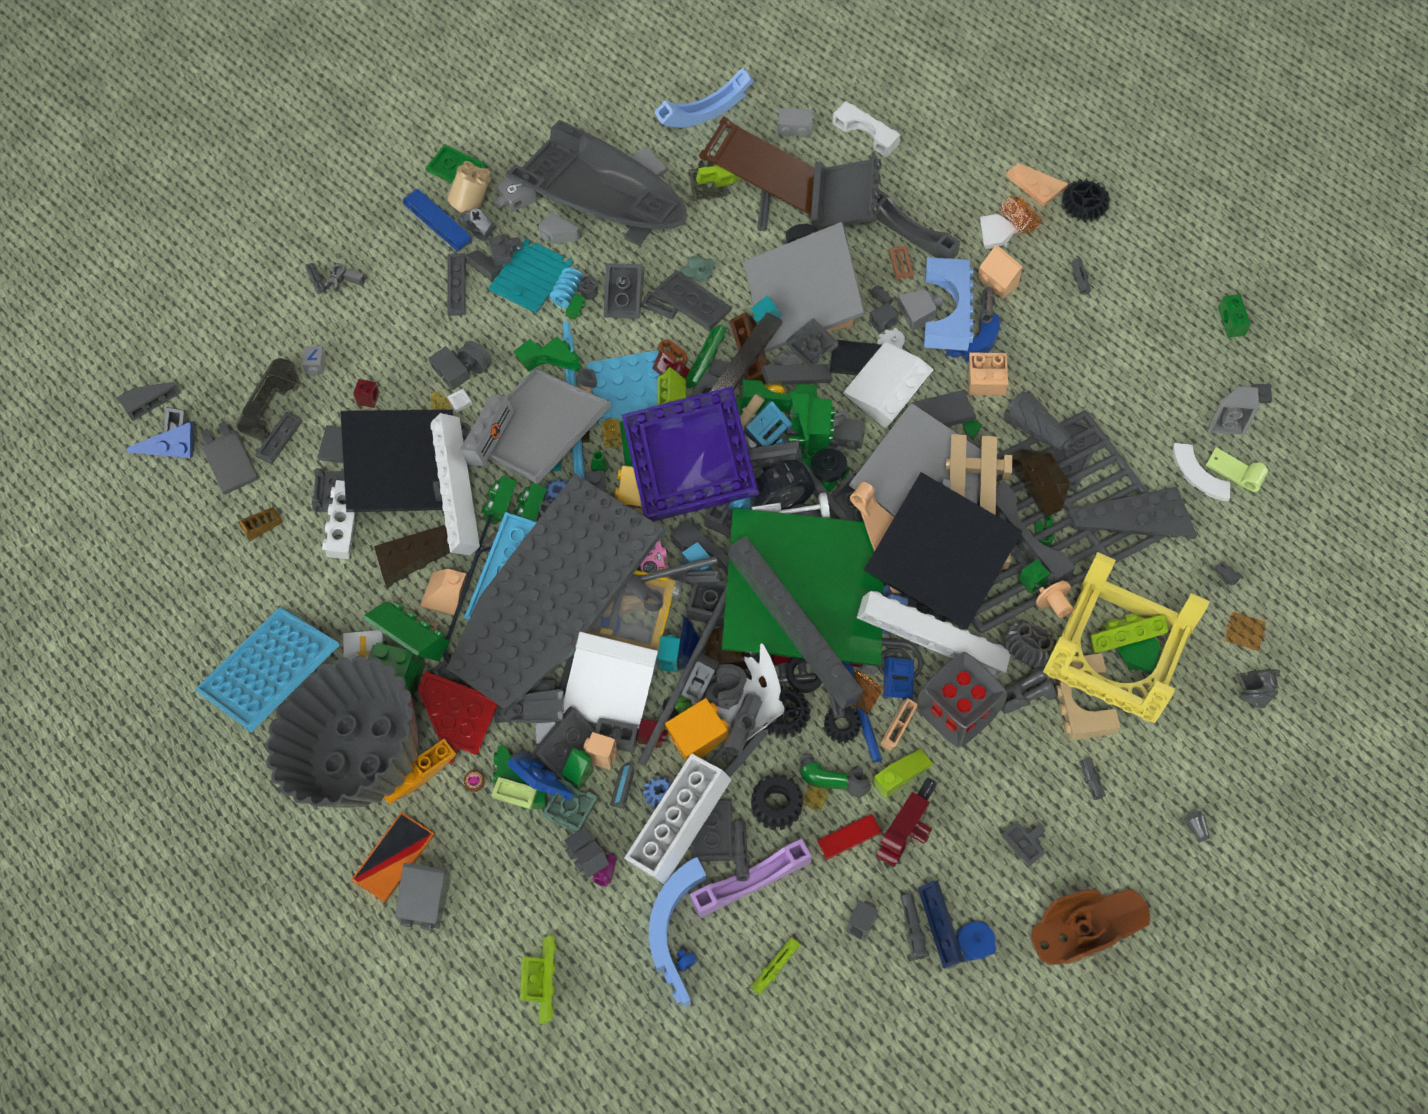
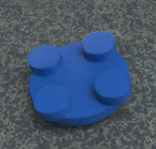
M971 922L957 930L958 943L967 961L983 959L996 952L995 935L987 923Z

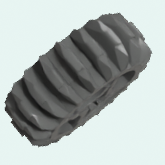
M1019 621L1008 629L1004 643L1006 644L1005 648L1009 650V654L1015 656L1014 659H1019L1021 663L1024 662L1027 666L1032 665L1034 668L1038 666L1043 668L1046 666L1054 650L1056 640L1052 638V634H1048L1047 630L1042 629L1041 626H1036L1035 623L1030 624L1028 621L1024 623Z

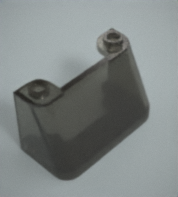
M277 358L271 362L237 419L236 427L240 433L263 442L270 435L266 430L267 423L262 421L261 418L276 393L285 395L288 390L292 389L297 391L301 385L291 361Z

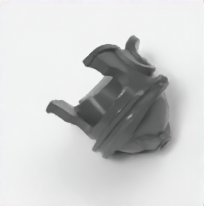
M1280 670L1249 671L1247 676L1244 673H1237L1243 688V692L1240 693L1242 700L1250 702L1258 709L1266 708L1273 697L1278 695V690H1275L1278 687L1276 676L1280 673Z

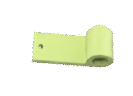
M1215 447L1205 465L1252 492L1259 491L1269 472L1266 465L1261 462L1252 463L1248 466Z

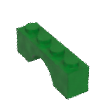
M743 380L741 409L744 406L747 407L756 393L765 399L758 410H762L769 401H772L781 412H790L791 393L810 394L809 397L817 398V385L798 384L793 391L779 394L768 390L762 381Z

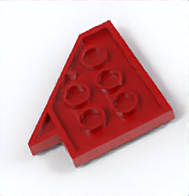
M425 671L418 687V692L439 741L445 739L456 755L460 749L478 756L498 705L477 690ZM456 756L449 762V764L453 765Z

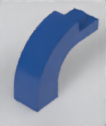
M999 314L992 315L990 323H983L980 318V333L973 338V343H969L968 351L945 349L946 356L953 358L964 356L965 362H969L970 353H989L997 340L1000 327Z

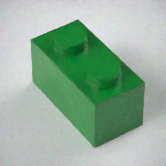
M575 293L565 316L574 320L580 317L582 312L580 310L584 309L586 305L585 297Z

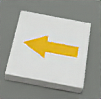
M380 630L343 633L344 658L346 657L351 661L357 656H364L367 659L373 644L376 645V642L384 644V633Z

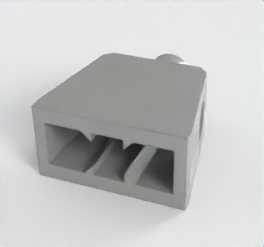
M927 290L898 295L897 305L910 330L914 331L926 324V322L936 318L937 308L943 306L941 296L931 298Z

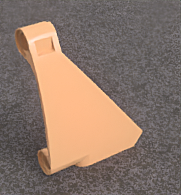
M861 482L850 496V500L861 511L866 530L875 551L894 517L877 503L874 497L875 490L872 485L867 482ZM890 587L892 593H901L896 589Z

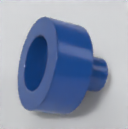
M682 949L676 954L680 959L676 966L681 972L686 971L698 961L693 952L686 954Z

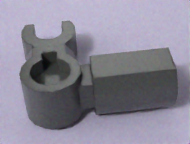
M338 263L332 267L331 279L325 282V287L329 289L331 285H334L333 290L337 292L340 289L339 283L343 279L363 286L366 281V274L346 269L343 264Z

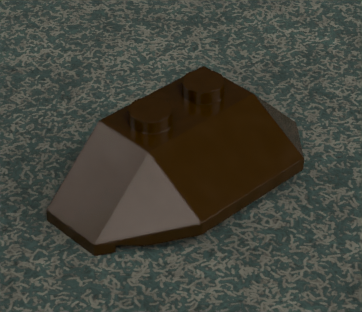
M1027 449L1011 454L1012 467L1045 518L1062 511L1070 481L1052 454Z

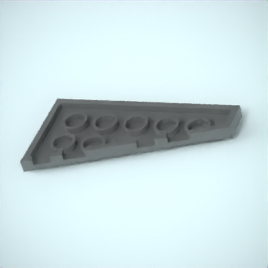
M1177 487L1073 508L1068 512L1072 525L1077 530H1110L1113 533L1123 531L1128 532V534L1171 535L1174 538L1184 536L1188 537V539H1196L1197 537Z

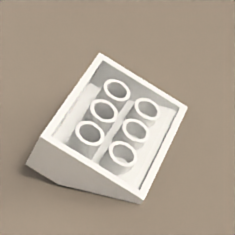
M885 341L843 394L886 428L934 369L919 357Z

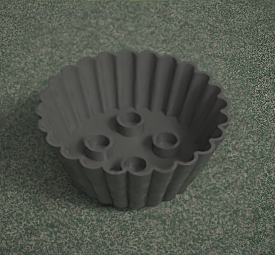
M357 656L351 661L345 657L338 659L334 665L329 663L323 664L319 667L316 674L311 673L287 697V701L278 706L276 710L277 718L269 726L271 737L268 738L265 745L266 751L270 753L267 757L266 765L269 769L273 770L271 779L275 784L281 785L282 794L293 796L294 801L297 803L310 804L314 807L355 808L367 807L371 802L378 803L383 800L384 796L392 795L396 787L404 783L406 775L411 773L413 769L412 763L418 757L416 750L420 743L412 698L406 688L404 678L396 675L393 666H383L379 659L374 658L367 661L364 656Z

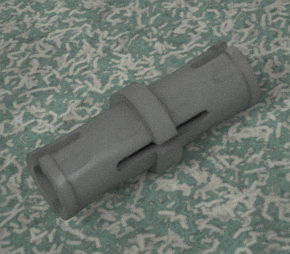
M1075 259L1071 262L1075 274L1074 280L1078 284L1080 294L1086 295L1091 292L1088 282L1089 276L1084 269L1082 259Z
M1087 757L1080 760L1079 763L1085 776L1084 781L1090 788L1093 800L1105 797L1106 794L1100 782L1101 777L1099 773L1097 774L1092 758Z

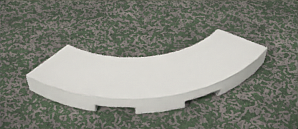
M1174 443V459L1187 482L1203 491L1209 497L1229 501L1230 482L1217 479L1207 473L1197 462L1193 445Z

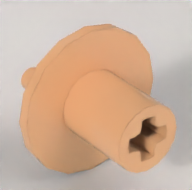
M1061 580L1046 589L1041 587L1039 589L1041 594L1036 599V605L1042 609L1051 606L1059 618L1069 615L1073 607L1066 596L1071 589V585L1067 581Z

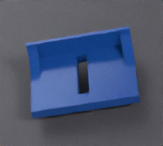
M892 657L884 659L883 698H909L912 700L914 660ZM892 676L906 677L907 681L892 679Z

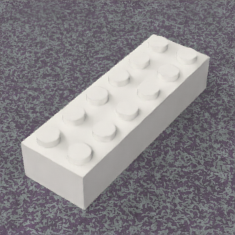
M691 753L624 859L637 869L665 884L732 779L720 768Z

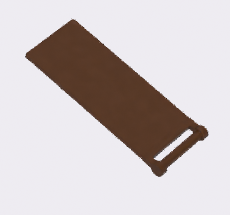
M722 117L719 127L705 149L700 152L699 157L704 161L718 165L811 216L815 168L740 128L727 117ZM725 128H729L730 131L716 154L712 156L710 153Z

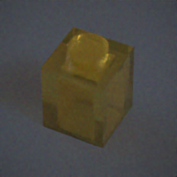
M608 418L602 420L601 429L604 449L621 447L622 439L619 419Z

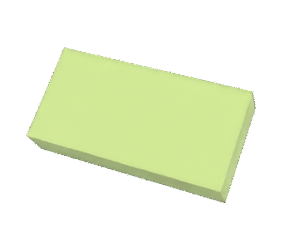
M498 777L491 796L500 801L531 809L538 790L525 784Z

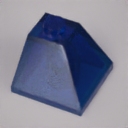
M686 617L683 619L678 650V666L681 669H685L700 639L691 622Z

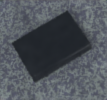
M837 340L838 347L832 351L830 373L857 376L882 345Z

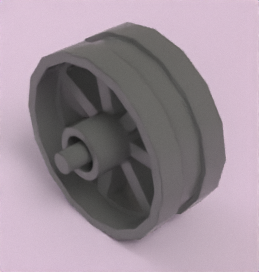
M467 341L458 350L460 360L465 362V366L475 373L482 374L492 363L489 354L473 341Z

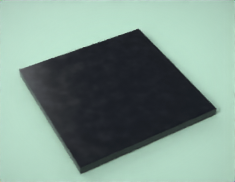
M453 410L340 411L346 513L443 510V501H436L433 489V482L439 481L431 422L440 413L453 416Z
M920 472L863 571L960 628L967 630L1020 537L1022 530Z

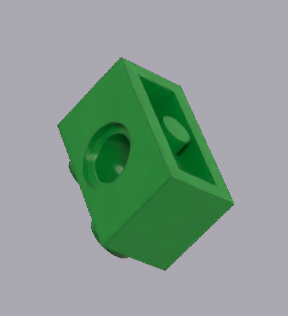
M1241 294L1223 296L1218 310L1227 337L1245 336L1251 323Z

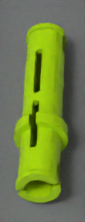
M789 938L770 964L761 970V975L751 985L752 990L758 995H762V992L771 981L774 982L777 979L776 975L796 950L800 948L801 945L795 939Z

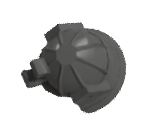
M721 664L716 668L717 682L707 688V692L702 697V700L707 698L708 702H713L715 706L729 710L732 706L739 703L743 695L747 676L744 670L736 665Z

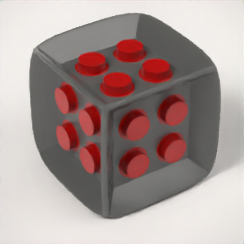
M962 652L944 665L919 692L917 707L924 718L946 740L960 748L977 736L1002 710L1007 699V692L998 679L977 659L967 652Z

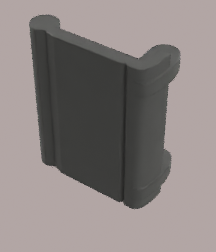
M316 468L314 473L315 486L312 509L314 512H328L329 504L333 503L331 488L332 486L335 487L336 480L344 481V471H323L320 468ZM341 500L339 503L345 504V500Z

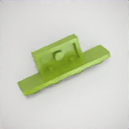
M1128 614L1125 616L1126 618L1120 620H1108L1106 624L1101 625L1102 631L1090 635L1093 652L1097 654L1168 633L1165 615L1160 614L1145 619L1137 614Z
M553 935L543 939L542 958L527 956L522 958L520 1001L540 1003L539 1024L550 1022L554 1012L553 1006H551L554 995L552 978L555 973L553 955L556 952V942H554Z

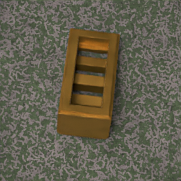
M272 507L244 518L238 523L249 541H252L283 523L275 508ZM272 514L275 520L271 521L269 515ZM265 518L268 523L264 524L262 519Z

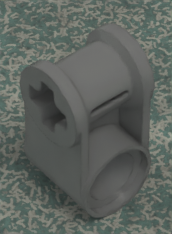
M478 208L461 213V223L476 238L486 241L495 227L493 221L488 219Z

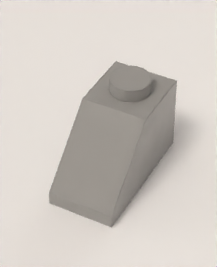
M550 212L538 225L541 238L553 244L580 239L579 228L553 212Z

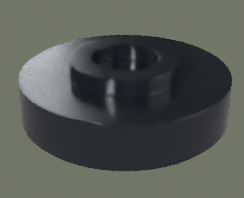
M832 448L820 450L812 458V473L823 482L837 481L847 472V459L839 450Z

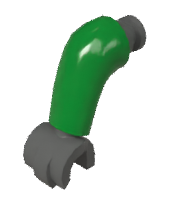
M812 754L803 755L799 759L800 764H802L800 774L803 780L813 787L823 789H846L847 787L848 792L855 797H862L871 790L872 785L870 781L858 780L862 779V767L852 770L849 776H847V773L825 770L821 767V764L815 762Z

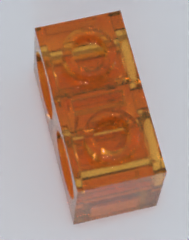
M1009 196L1000 207V211L1020 233L1031 234L1042 222L1041 218L1022 197Z

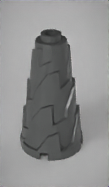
M1028 390L1027 393L1023 391L1008 405L1011 411L1010 413L1005 411L1004 419L1008 423L1015 425L1057 451L1067 452L1072 448L1073 438H1071V434L1058 423L1044 405L1034 397L1033 393Z

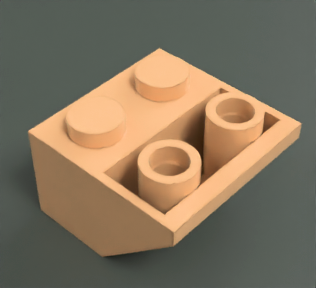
M970 353L968 369L969 395H1006L1008 387L1007 353Z

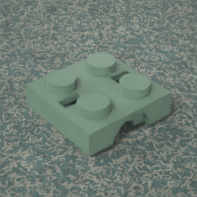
M562 779L561 783L574 794L570 801H567L557 792L555 796L551 797L542 815L544 818L576 833L586 823L598 801V796L590 792H583ZM556 799L561 800V805L555 803ZM578 811L585 812L584 816L577 814Z

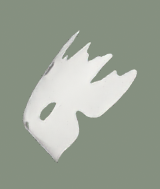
M762 643L760 644L759 664L752 657H744L752 679L747 678L739 703L732 706L729 710L716 706L719 711L717 713L720 720L724 718L729 726V734L731 722L736 718L745 695L751 694L761 698L762 705L755 719L756 725L750 731L747 740L771 724L785 709L783 703L779 701L781 688L776 670ZM761 676L766 680L767 686L765 688L761 687L759 683ZM691 700L693 706L697 704V702ZM741 721L742 726L745 728L744 722Z

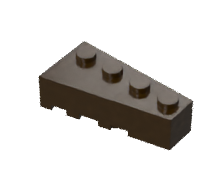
M445 525L374 546L382 577L387 588L400 579L407 578L409 574L416 570L423 569L425 565L432 561H437L451 553L447 542L448 535Z

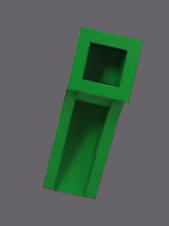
M558 336L543 347L538 342L535 344L530 338L513 351L528 372L543 364H551L572 371H579L582 368L578 362L581 360L575 351L571 353L569 344L565 340L561 341Z
M498 745L497 752H494V764H497V772H493V784H496L498 777L528 785L507 765L512 758L507 748L503 745ZM537 791L531 809L546 808V792Z

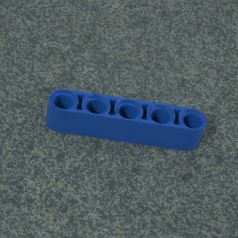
M415 189L402 199L405 206L457 252L472 241L466 230L420 190Z

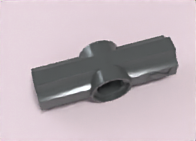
M745 695L736 718L731 722V730L724 745L727 752L736 755L741 754L750 731L755 728V719L762 705L761 698L758 696ZM741 721L744 722L745 728L742 726Z

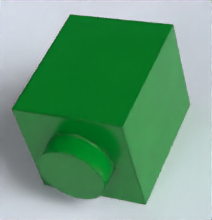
M1037 559L1022 569L1019 581L1030 593H1033L1046 584L1050 572Z

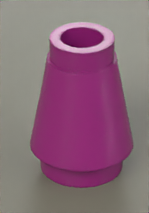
M610 854L605 855L609 865L593 874V882L602 887H607L613 878L617 858Z

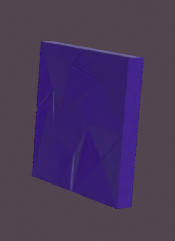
M732 386L622 414L643 514L651 521L655 522L759 495Z

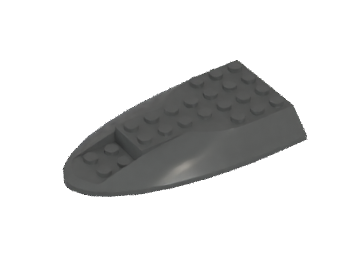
M560 119L551 128L550 139L524 166L520 167L515 164L506 173L507 178L552 200L582 212L630 226L650 229H672L684 224L687 217L686 207L681 198L654 172L612 145Z

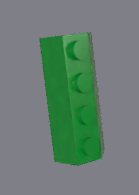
M385 601L363 616L362 619L415 655L439 662L450 643L444 637L445 633L438 629H431L430 623L422 619L421 621L418 620V615L409 610L406 612L403 610L404 606L395 601L393 604Z

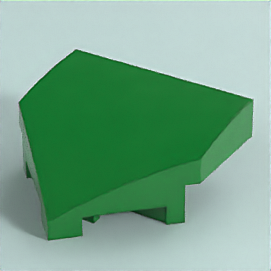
M1155 637L1117 647L1116 652L1123 662L1128 665V670L1137 669L1146 671L1147 675H1151L1160 659L1161 646Z

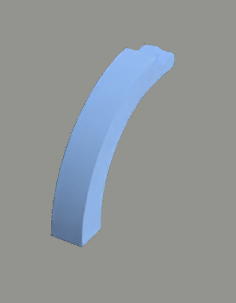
M742 67L726 85L710 96L686 104H676L665 100L654 113L663 125L682 128L699 125L725 113L746 96L744 91L754 80L748 71Z

